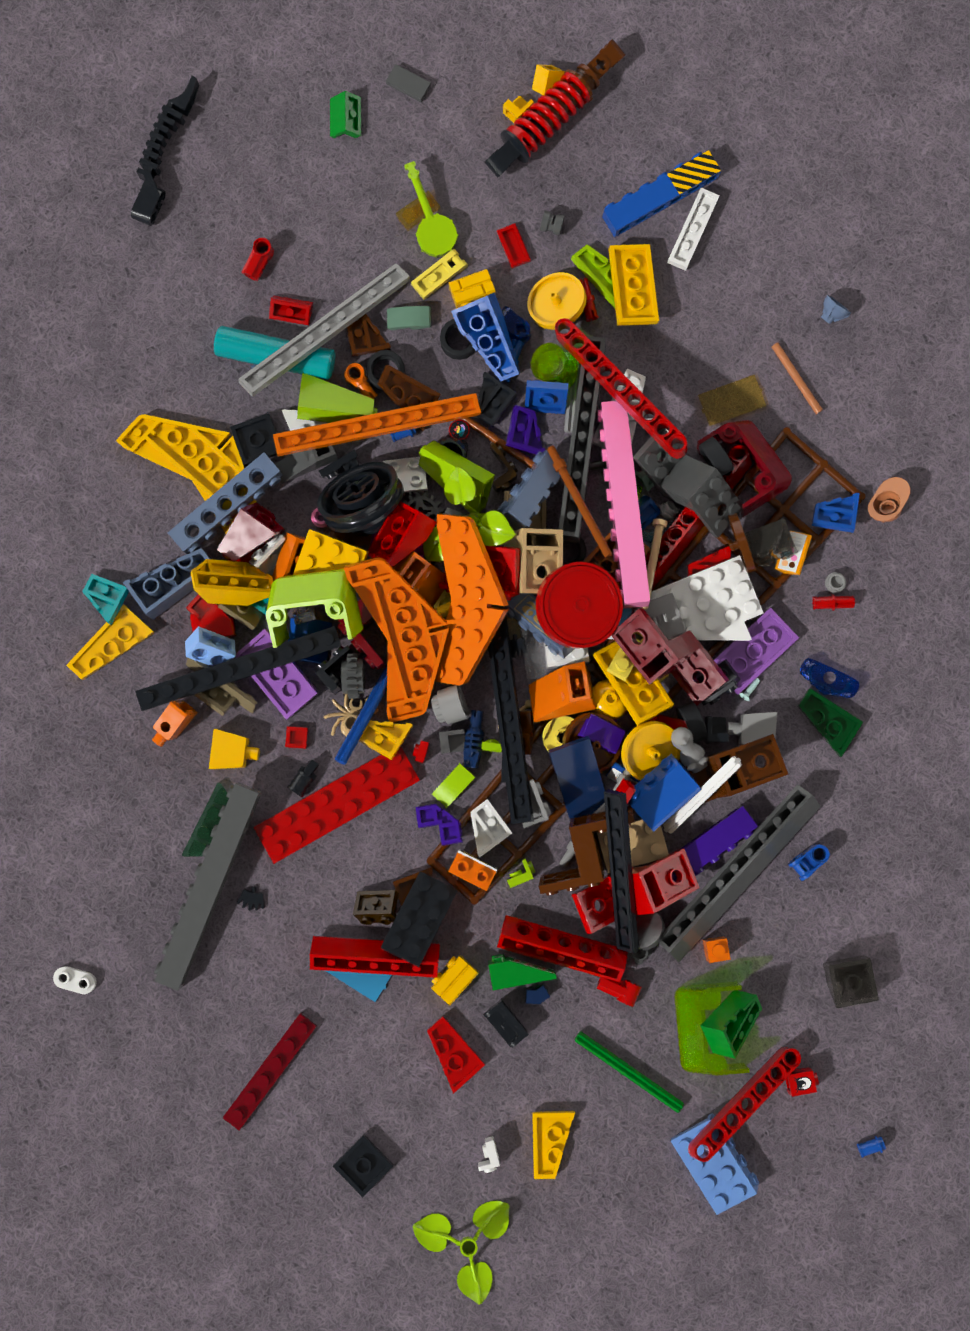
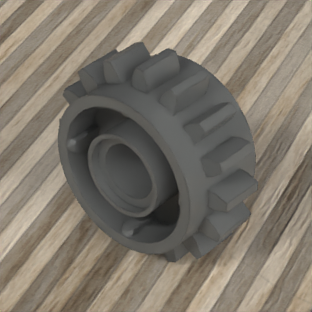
M347 653V658H342L341 662L342 693L348 694V699H358L360 694L365 693L364 658H359L358 653Z

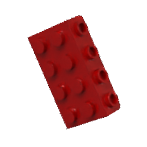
M485 545L507 601L511 600L514 596L520 595V548ZM444 566V582L439 583V588L446 589V592L450 593Z

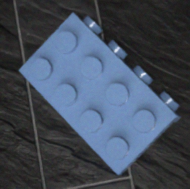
M711 1113L707 1119L677 1134L670 1141L714 1212L718 1215L756 1195L759 1181L756 1175L748 1170L747 1161L744 1156L738 1154L732 1137L706 1162L696 1160L690 1156L688 1146L715 1117ZM717 1129L712 1133L713 1140H716L719 1136ZM703 1145L697 1148L698 1156L704 1152Z

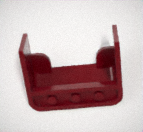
M742 420L725 423L697 441V453L699 455L701 452L698 446L711 437H714L718 442L723 441L726 444H732L739 440L742 445L748 448L752 460L762 473L757 475L754 482L759 494L742 504V517H745L787 490L791 485L792 476L752 421Z

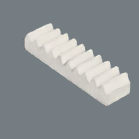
M700 188L667 263L686 271L720 195Z

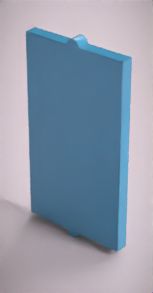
M326 971L376 1002L382 990L387 988L386 984L392 976L387 974Z

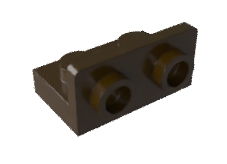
M396 890L357 891L353 915L364 925H372V923L389 925L391 922H394L397 916L395 910L399 893Z

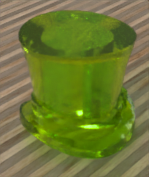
M545 343L534 352L531 359V370L537 379L544 382L569 383V389L576 379L578 364L577 360L570 353L564 352L559 345Z

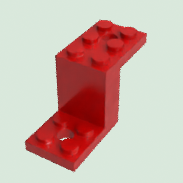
M684 848L678 849L648 866L632 868L636 915L654 914L700 888ZM673 871L676 873L677 876L675 882L672 879ZM611 874L605 876L604 881L600 882V885L594 887L586 886L571 894L587 934H593L615 921ZM596 900L600 903L599 911L595 909Z

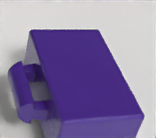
M591 714L584 722L578 737L580 739L589 736L591 742L599 741L601 743V749L609 754H616L626 731Z

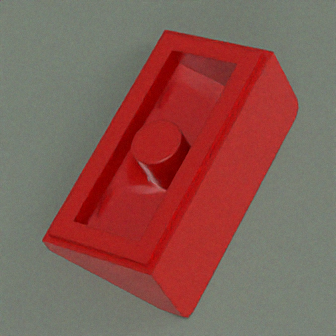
M273 296L270 301L269 319L309 326L313 302Z

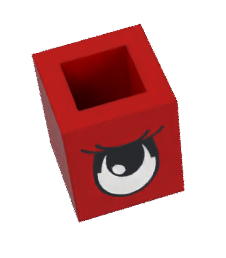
M809 1067L795 1069L785 1079L787 1091L792 1097L817 1092L816 1086L819 1085L818 1076Z

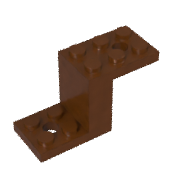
M774 734L707 756L709 758L707 760V767L697 773L688 771L698 785L702 787L731 757L735 756L741 759L742 766L705 802L716 798L729 797L789 775ZM758 755L765 759V765L762 768L757 767L755 764V758Z
M627 806L628 824L630 827L631 823H635L634 810L631 806ZM605 811L570 818L569 830L578 868L541 875L539 882L540 894L546 893L547 896L555 895L559 890L567 889V891H574L579 889V886L588 885V887H594L604 881V868L595 831L597 833L607 832Z

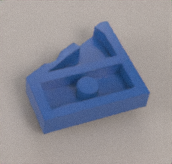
M855 493L843 499L839 497L830 502L817 503L814 507L812 526L853 533L860 493Z

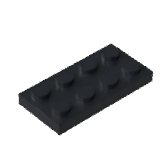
M420 871L381 945V949L419 968L458 890Z

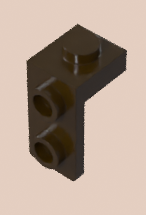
M492 442L490 449L507 471L493 481L492 487L496 492L500 490L505 492L513 485L511 482L517 479L516 472L518 470L512 461L508 463L504 457L506 453L500 445L496 446Z

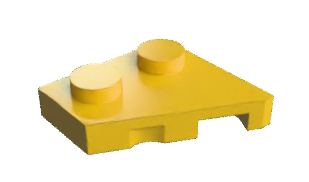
M370 720L359 742L392 760L410 733L413 725L411 723L394 724L387 721L380 723Z

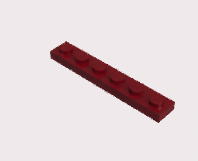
M302 1013L297 1016L223 1116L224 1120L237 1130L242 1128L317 1025Z

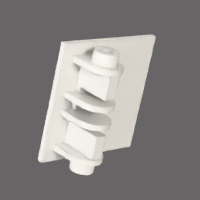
M420 457L383 461L395 469L404 487L403 496H405V492H409L412 495L411 492L424 493V491H428L426 472L418 465Z

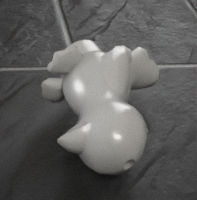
M685 727L676 728L671 734V742L674 747L681 750V763L688 767L687 771H692L693 773L703 770L707 767V760L709 759L704 756V749L700 745L693 743V734Z

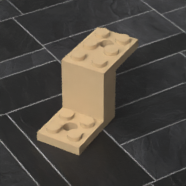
M510 491L504 492V501H508L512 496L509 494ZM546 499L541 504H538L541 509L538 514L530 519L532 521L531 525L528 528L514 530L516 536L504 543L506 547L520 548L519 593L537 594L541 583L547 575L556 568L563 566V530L546 529ZM539 566L544 567L546 570L544 578H540L537 575V568Z

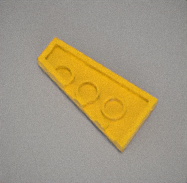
M123 604L113 624L110 625L106 622L66 666L80 679L84 680L155 632Z

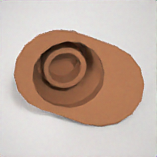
M899 477L885 480L868 504L870 516L883 523L896 520L911 494L908 482Z

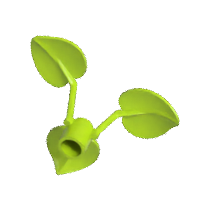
M460 467L456 468L446 481L444 487L445 497L451 504L459 505L462 503L465 508L471 511L468 517L474 519L484 545L498 546L515 537L516 533L501 512L494 510L487 513H478L476 509L466 503V501L475 499L476 485L466 470ZM436 526L433 528V532L429 535L428 539L423 543V550L428 561L442 562L443 556Z
M502 1201L486 1202L475 1210L473 1223L479 1229L473 1238L467 1236L458 1241L449 1236L448 1234L451 1231L450 1222L444 1215L437 1213L427 1215L413 1224L415 1237L427 1250L432 1252L443 1251L446 1248L448 1239L460 1247V1251L465 1257H469L471 1266L466 1265L460 1269L457 1275V1284L464 1295L479 1305L484 1302L490 1292L492 1272L485 1262H479L474 1265L473 1256L478 1249L476 1241L482 1231L489 1239H497L506 1232L509 1224V1204Z

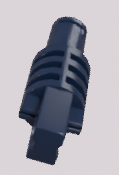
M471 710L470 726L466 730L463 750L464 767L478 769L482 755V742L484 740V730H482L484 711Z

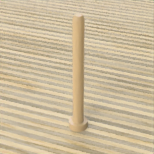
M653 519L652 524L655 530L647 567L650 597L663 528H667L668 523L663 519Z

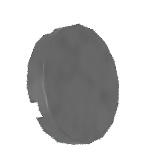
M657 912L654 914L636 915L638 948L649 950L662 940L665 924Z

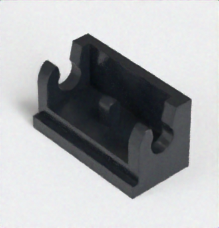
M502 999L483 1014L512 1048L529 1035L526 1028Z

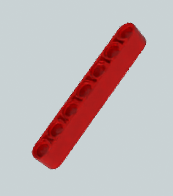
M787 1047L778 1049L690 1142L688 1146L690 1156L702 1162L710 1160L799 1066L801 1062L799 1051ZM788 1052L791 1054V1060L789 1063H787L785 1060V1056ZM775 1067L777 1075L772 1078L771 1070ZM759 1083H761L763 1088L762 1091L758 1094L756 1087ZM747 1098L748 1106L743 1109L742 1101ZM732 1113L733 1122L728 1124L727 1117ZM717 1129L719 1136L716 1140H713L712 1133ZM703 1145L704 1152L698 1156L697 1148Z

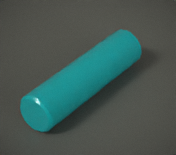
M220 326L214 339V353L218 357L258 365L290 340ZM320 347L287 372L301 375L305 373L316 378L328 380L331 378L334 370L336 353L333 349Z

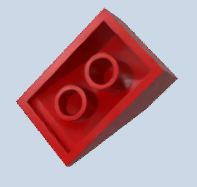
M400 501L398 506L384 521L368 549V556L372 559L383 558L393 567L428 539L437 522Z

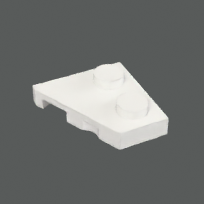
M488 799L470 811L479 857L512 834Z

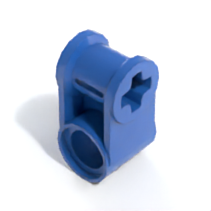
M813 844L793 858L788 865L793 867L799 874V879L804 881L827 862L830 853L827 847L821 844ZM817 848H821L823 851V856L820 859L814 858L813 853Z

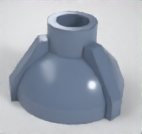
M830 295L825 297L821 318L827 323L831 324L832 321H839L851 314L846 307Z

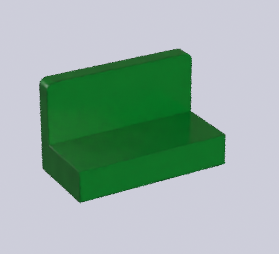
M344 91L330 99V137L332 138L342 134L354 138L361 136L360 96Z

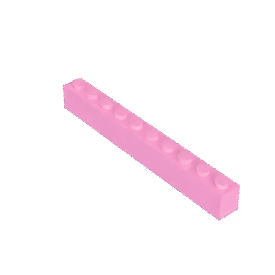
M617 401L601 402L600 410H597V421L601 422L602 429H599L600 442H604V449H601L602 462L606 461L607 468L604 469V481H608L609 489H606V499L611 502V509H608L609 521H613L614 528L610 530L611 541H615L616 549H613V560L618 562V569H615L616 582H620L623 609L648 607L650 594L628 412Z

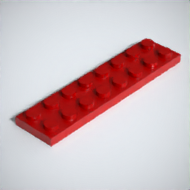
M400 747L392 760L381 754L253 828L273 864L414 785L420 779L402 747Z

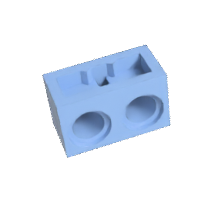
M199 626L185 641L186 657L209 666L232 660L236 656L235 640Z

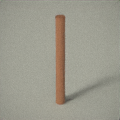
M778 342L775 343L772 349L817 415L823 409Z

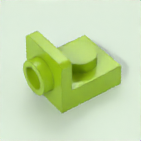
M526 858L522 859L526 872L522 873L521 870L509 874L510 879H507L510 888L534 879L532 874L536 872L531 861L527 862Z

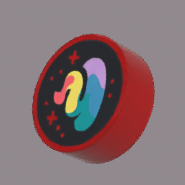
M455 420L451 423L449 427L451 438L466 440L468 438L470 429L465 421Z

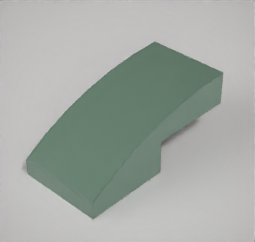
M430 306L387 308V329L389 330L405 328L417 330L431 327Z

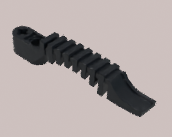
M191 76L185 91L181 95L169 99L168 103L162 106L163 112L158 114V122H155L153 125L154 131L151 130L149 134L151 139L146 142L147 149H144L142 152L144 158H141L139 161L142 169L138 167L136 172L139 178L144 180V183L132 207L131 218L149 226L154 224L162 206L161 201L165 200L166 191L158 188L154 180L155 176H159L161 173L158 165L160 166L162 161L158 155L162 156L164 152L160 146L165 148L167 145L164 137L170 140L172 135L169 129L174 132L177 131L178 127L175 122L183 126L186 122L183 115L188 117L199 89L198 80L194 76Z

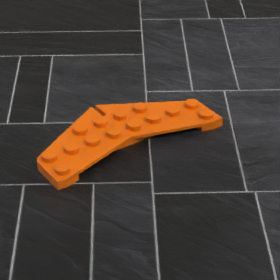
M437 514L436 525L451 604L446 618L448 625H444V627L449 626L435 681L463 685L469 682L508 612V609L494 608L492 605L508 606L509 604L474 519L468 516Z
M373 558L344 566L347 580L356 590L388 641L387 717L389 722L394 723L423 715L428 707L449 626L430 631L429 629L448 625V622L383 558Z

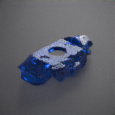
M807 658L801 665L800 674L810 681V684L823 695L837 697L840 695L845 698H852L859 689V681L817 660ZM827 672H833L836 676L835 681L831 684L826 683L823 679L824 674Z

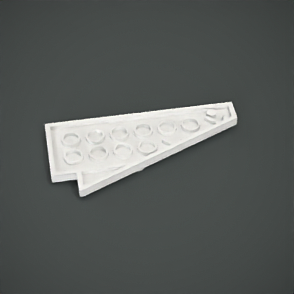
M740 555L651 592L650 600L673 593L686 632L690 630L697 640H752L744 621L764 613ZM635 634L636 639L643 638L642 636Z

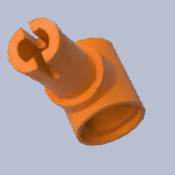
M358 363L350 364L344 373L346 382L353 385L355 389L358 388L364 396L372 399L377 397L378 394L367 382L368 378L364 374L363 367ZM349 370H357L359 378L354 379L350 377Z

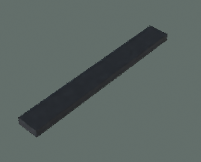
M608 789L604 791L617 949L635 954L639 951L627 799L626 793Z

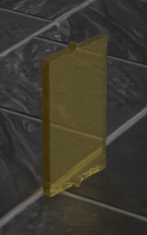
M755 375L698 395L703 408L702 413H705L709 426L766 407L761 393L763 390L759 387Z

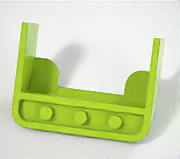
M344 569L283 576L273 581L266 611L273 648H277L290 638L286 624L288 618L287 608L324 604L326 613L330 618L336 620L344 619L348 639H353L363 630L356 592L347 580Z

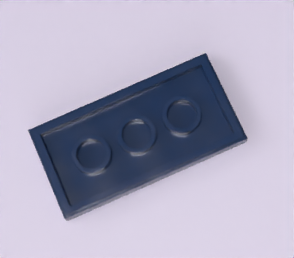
M589 736L548 750L569 821L570 818L593 814L605 803V789Z

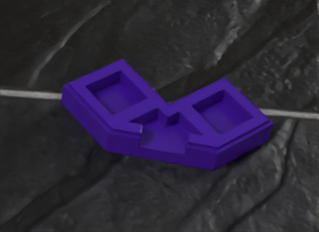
M437 804L415 807L418 828L439 825L442 846L463 843L461 822Z

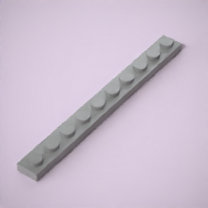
M395 263L238 379L239 384L254 397L409 282L410 276Z

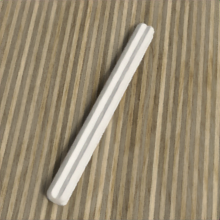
M735 756L731 757L701 787L702 790L663 824L664 831L672 834L742 766L741 759Z

